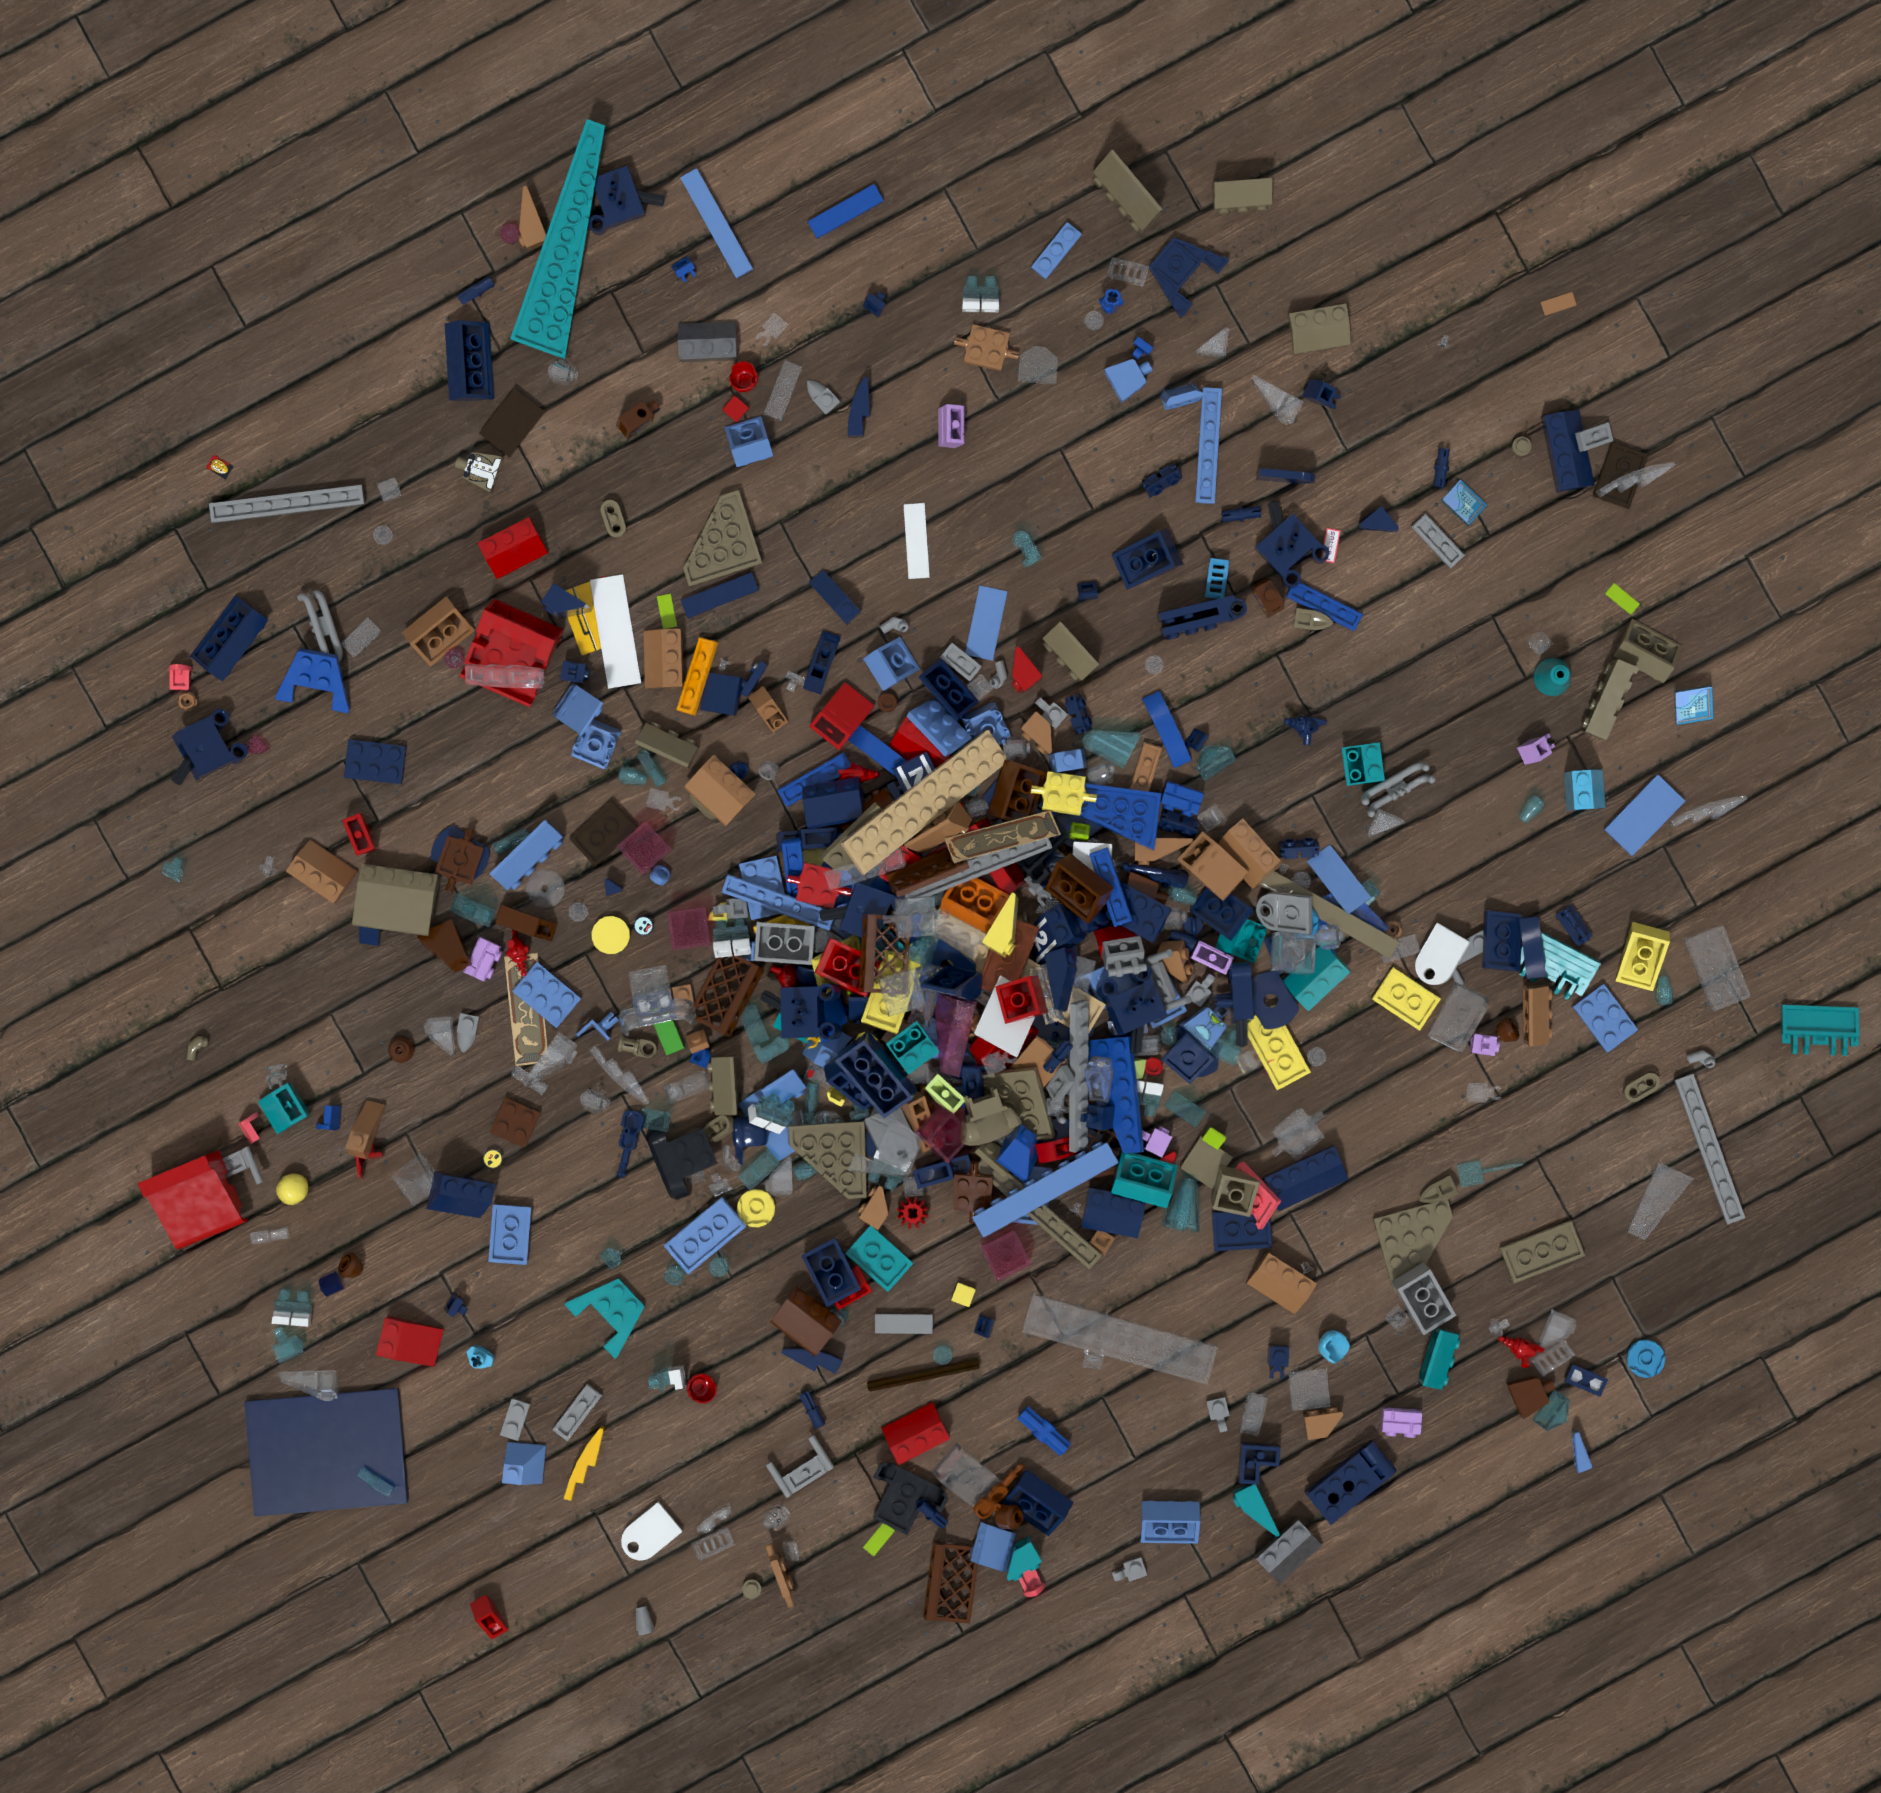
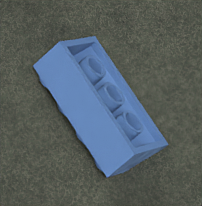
M544 820L489 874L506 890L511 888L515 890L522 884L520 880L525 875L529 877L536 870L534 866L538 862L542 864L549 857L548 853L552 849L557 850L564 843L562 841L564 836L548 820Z

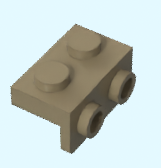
M995 1141L979 1145L975 1153L1004 1178L1009 1170L996 1161L1001 1147Z

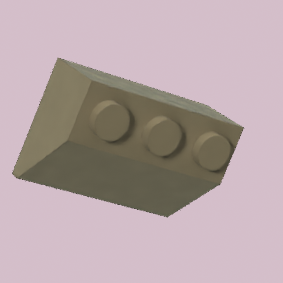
M1272 178L1214 182L1211 189L1213 212H1218L1219 215L1229 214V211L1237 210V213H1247L1249 209L1263 212L1272 206Z
M1346 304L1289 313L1287 316L1294 354L1351 345L1350 322Z
M1631 619L1617 644L1613 656L1639 667V671L1664 683L1676 666L1682 645Z
M1061 622L1042 638L1044 648L1049 653L1053 651L1056 654V661L1062 667L1066 665L1070 670L1068 674L1075 681L1078 679L1081 682L1099 665Z
M652 721L650 725L645 723L635 744L690 769L699 747L695 746L697 742L688 738L685 741L678 738L679 734L668 730V733L660 730L662 726Z
M735 1055L711 1057V1061L708 1062V1071L712 1073L713 1079L709 1080V1089L714 1095V1099L710 1100L711 1111H714L715 1115H737L739 1110Z

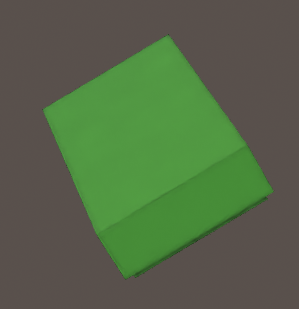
M670 1013L652 1020L666 1055L685 1048Z

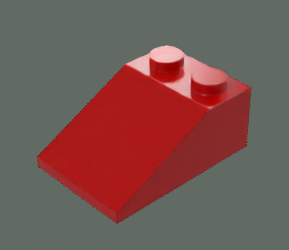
M829 938L814 973L859 997H866L868 992H859L861 952ZM876 959L875 967L879 969L881 961Z
M388 1315L384 1320L376 1355L393 1360L435 1367L444 1329Z

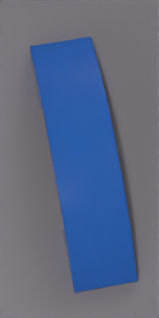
M1160 691L1143 698L1142 701L1156 727L1173 767L1176 768L1191 761L1185 743Z
M859 726L848 740L894 776L892 768L906 761L862 726Z

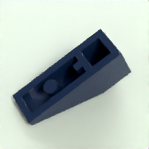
M824 570L809 582L846 625L861 614L856 605Z
M825 631L822 632L806 675L803 689L822 694L841 639L840 636Z
M1064 947L1044 954L1054 1009L1062 1012L1068 1009L1077 971L1076 954L1073 950Z
M836 1057L824 1065L827 1083L862 1110H866L872 1105L835 1062Z

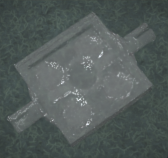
M934 896L895 899L894 915H883V924L895 923L897 938L936 935L937 919H948L949 915L946 914H949L948 910H936Z
M1299 1107L1271 1131L1279 1143L1276 1148L1270 1151L1276 1158L1281 1152L1286 1151L1297 1161L1325 1138L1317 1122L1325 1117L1323 1112L1320 1110L1311 1117Z

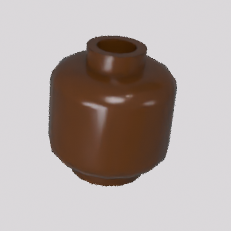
M1001 1504V1508L995 1512V1522L1001 1529H1017L1023 1522V1512L1017 1505Z

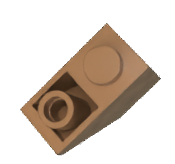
M764 686L748 696L773 733L788 723V720Z
M1035 712L1022 726L1021 730L1023 732L1021 735L1029 742L1033 740L1037 744L1036 748L1042 754L1046 752L1050 754L1052 752L1051 725L1038 712Z
M1184 940L1162 942L1157 953L1171 949L1173 955L1160 960V962H1163L1168 973L1183 983H1188L1191 975L1194 973L1193 964H1190L1189 950L1185 947Z
M880 1184L878 1187L874 1186L868 1195L871 1197L867 1204L863 1203L858 1210L860 1213L859 1218L879 1230L889 1214L884 1189Z
M1337 1407L1326 1408L1325 1412H1319L1318 1410L1307 1411V1414L1303 1415L1306 1438L1312 1440L1328 1437L1343 1417V1411Z

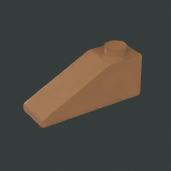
M526 185L523 187L519 226L521 235L518 238L521 246H526L529 251L543 245L546 232Z
M1156 838L1154 851L1134 842V861H1138V865H1149L1150 861H1155L1192 843L1193 839Z
M916 1090L914 1098L904 1104L901 1109L921 1151L925 1153L940 1145L926 1098Z
M366 1101L350 1132L345 1147L349 1155L368 1159L385 1109L384 1104Z

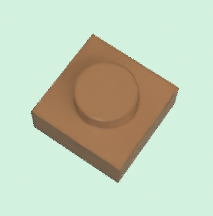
M691 984L672 987L675 1006L694 1003Z
M704 1029L686 1036L692 1054L710 1047Z
M1097 1231L1089 1244L1105 1256L1115 1238L1106 1232Z

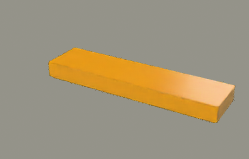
M699 637L678 702L677 711L696 716L718 642Z

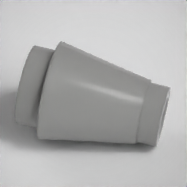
M647 1606L636 1608V1631H638V1635L654 1633V1624Z

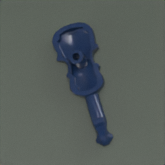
M1122 863L1121 865L1123 871L1148 874L1150 880L1162 883L1164 888H1169V886L1184 888L1187 886L1189 879L1188 873L1184 870H1168L1157 866L1147 867L1137 864L1129 865L1128 863Z
M626 1111L620 1124L624 1128L619 1140V1146L623 1149L619 1164L620 1168L617 1172L620 1178L626 1176L625 1170L628 1167L630 1153L637 1148L638 1133L643 1131L645 1116L638 1111Z

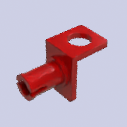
M373 1141L368 1159L384 1157L382 1152H375ZM355 1156L357 1176L359 1179H364L362 1160L367 1159Z

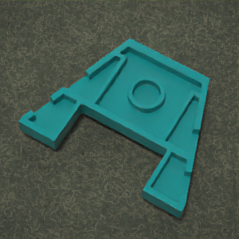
M620 1278L564 1304L575 1317L589 1304H592L618 1332L603 1346L614 1359L618 1357L645 1307Z

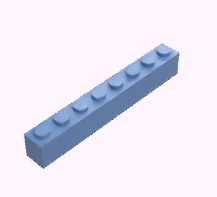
M1098 1142L1091 1146L1092 1151L1086 1153L1084 1150L1075 1155L1076 1160L1070 1163L1066 1160L1058 1165V1170L1052 1172L1050 1169L1041 1174L1042 1178L1035 1181V1179L1026 1182L1024 1184L1025 1188L1019 1191L1016 1188L1008 1192L1009 1197L1004 1200L1000 1197L992 1201V1206L986 1210L983 1206L974 1211L975 1216L972 1219L982 1237L990 1235L1117 1164L1118 1161L1108 1143Z

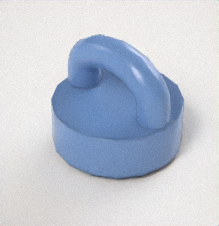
M657 865L652 869L649 876L654 883L665 885L670 879L671 874L666 867Z

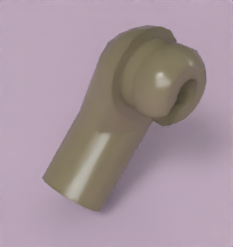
M197 1036L189 1042L186 1060L196 1061L197 1050L208 1045L206 1037Z

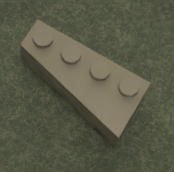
M1619 659L1607 663L1603 674H1606L1605 678L1599 682L1596 689L1598 695L1590 703L1589 709L1591 712L1589 717L1586 716L1583 720V733L1603 741L1608 739L1617 719L1615 713L1620 711L1624 703L1625 697L1622 696L1630 690L1632 685L1630 678L1633 673L1637 674L1639 667Z

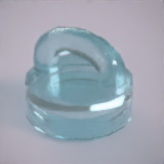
M1168 1026L1161 1031L1160 1038L1164 1044L1174 1045L1177 1042L1176 1028Z
M669 1266L666 1269L664 1279L669 1284L680 1285L685 1271L680 1266Z
M837 1306L830 1310L831 1313L842 1320L839 1327L843 1326L849 1317L847 1311L844 1308L839 1310Z

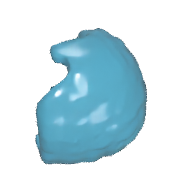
M1336 1330L1327 1331L1322 1335L1318 1343L1320 1354L1331 1363L1341 1361L1350 1348L1347 1337Z

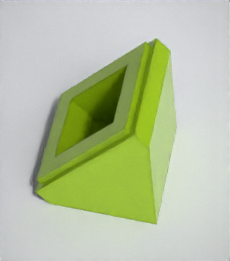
M1071 822V836L1068 839L1088 842L1090 825Z
M1210 1127L1206 1130L1202 1140L1218 1150L1226 1140V1136Z

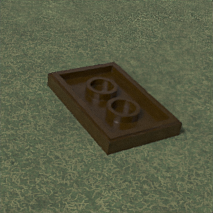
M514 388L479 434L508 457H511L545 412Z
M1611 442L1592 497L1630 509L1649 454Z
M611 800L569 839L596 867L638 828Z

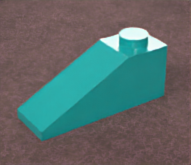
M1246 1484L1233 1491L1235 1496L1232 1499L1237 1508L1241 1506L1243 1512L1276 1537L1280 1536L1256 1484Z

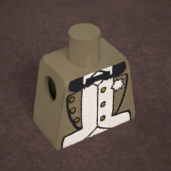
M471 452L469 459L458 457L455 468L464 470L463 478L489 493H493L504 459L500 456Z

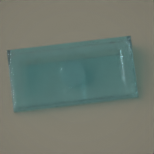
M756 1004L746 1007L740 1018L751 1046L769 1040Z

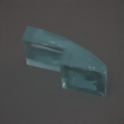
M768 1149L737 1177L751 1191L781 1163Z

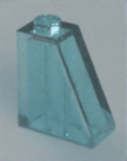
M1091 730L1090 733H1085L1081 741L1084 744L1082 748L1124 769L1141 734L1135 732Z

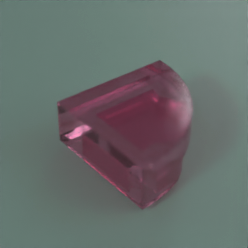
M257 735L253 736L245 744L248 752L252 754H261L269 750Z

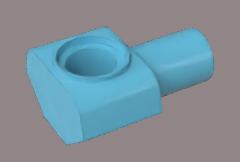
M475 1344L467 1351L469 1362L474 1368L481 1369L491 1367L494 1364V1354L482 1346Z

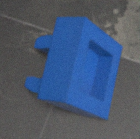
M688 257L671 266L678 278H681L684 282H687L685 278L686 273L690 272L693 277L696 276L693 271L695 267Z
M1137 337L1133 343L1136 350L1133 352L1132 357L1138 360L1143 353L1149 356L1153 351V347L1140 337Z

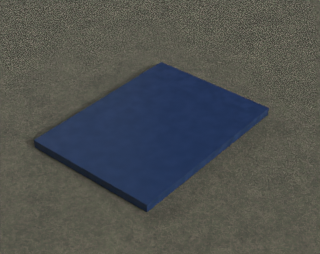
M399 1388L249 1400L244 1402L254 1516L408 1503Z

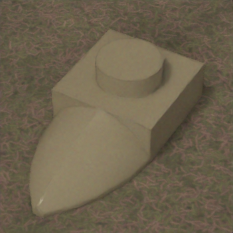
M1296 608L1293 628L1321 630L1333 625L1332 620L1323 613Z
M1448 1176L1429 1186L1419 1200L1424 1203L1444 1202L1459 1195V1191L1452 1177Z

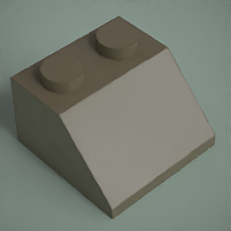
M1220 1165L1211 1196L1212 1208L1250 1217L1260 1181L1239 1169Z

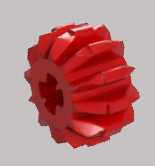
M917 1196L914 1197V1202H911V1198L907 1197L908 1204L901 1201L900 1204L904 1208L897 1207L898 1212H903V1214L897 1215V1218H905L901 1224L905 1225L908 1221L909 1229H911L912 1223H915V1227L919 1228L918 1221L922 1224L926 1223L921 1217H929V1214L922 1213L929 1209L928 1206L921 1208L925 1201L921 1200L918 1204ZM912 1208L913 1210V1208H916L917 1216L914 1217L913 1215L910 1217L908 1209Z

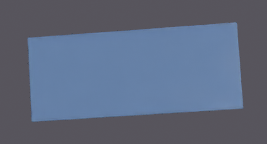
M979 585L965 651L968 656L993 661L1008 591Z
M1331 845L1320 851L1319 855L1307 861L1347 914H1350L1371 898Z
M761 1089L738 1104L746 1116L748 1115V1107L752 1104L777 1113L763 1095ZM786 1125V1128L780 1134L769 1131L766 1146L777 1162L795 1151L788 1145V1128Z

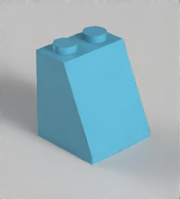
M1581 770L1564 773L1567 811L1606 808L1603 770Z

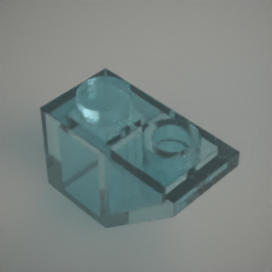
M921 933L908 947L909 960L927 967L933 961L939 940L933 938L930 934Z

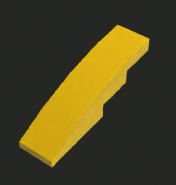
M604 1426L598 1429L578 1459L569 1479L564 1496L565 1500H572L576 1482L584 1483L588 1465L595 1467L605 1429Z

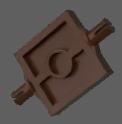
M466 828L463 839H456L451 836L446 838L435 872L449 879L445 889L447 891L453 892L456 882H465L471 885L473 883L485 849L471 842L474 830Z
M973 1160L970 1161V1171L955 1172L954 1210L969 1212V1223L973 1222L974 1224L972 1219L975 1216L974 1211L983 1206L985 1210L992 1206L993 1175L978 1172V1161L974 1163Z

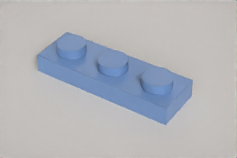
M1067 222L1031 266V269L1046 280L1082 234Z

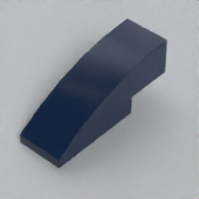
M868 377L863 378L852 401L848 419V438L863 437L862 418H870Z
M838 828L776 833L777 852H782L781 840L795 838L801 839L802 851L828 848L837 839Z
M1539 916L1519 918L1527 979L1546 977Z
M971 1153L913 1170L917 1188L920 1189L954 1179L955 1172L970 1171V1161H973Z
M784 1347L781 1352L814 1372L819 1365L836 1374L843 1361V1358L823 1350L815 1357L803 1347Z

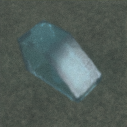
M458 893L450 909L451 912L486 927L490 926L496 911L483 903Z

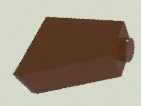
M501 905L500 910L497 912L496 924L548 941H552L558 925L556 922Z
M452 919L430 929L429 936L417 935L422 945L452 971H461L467 966L472 965L458 927Z

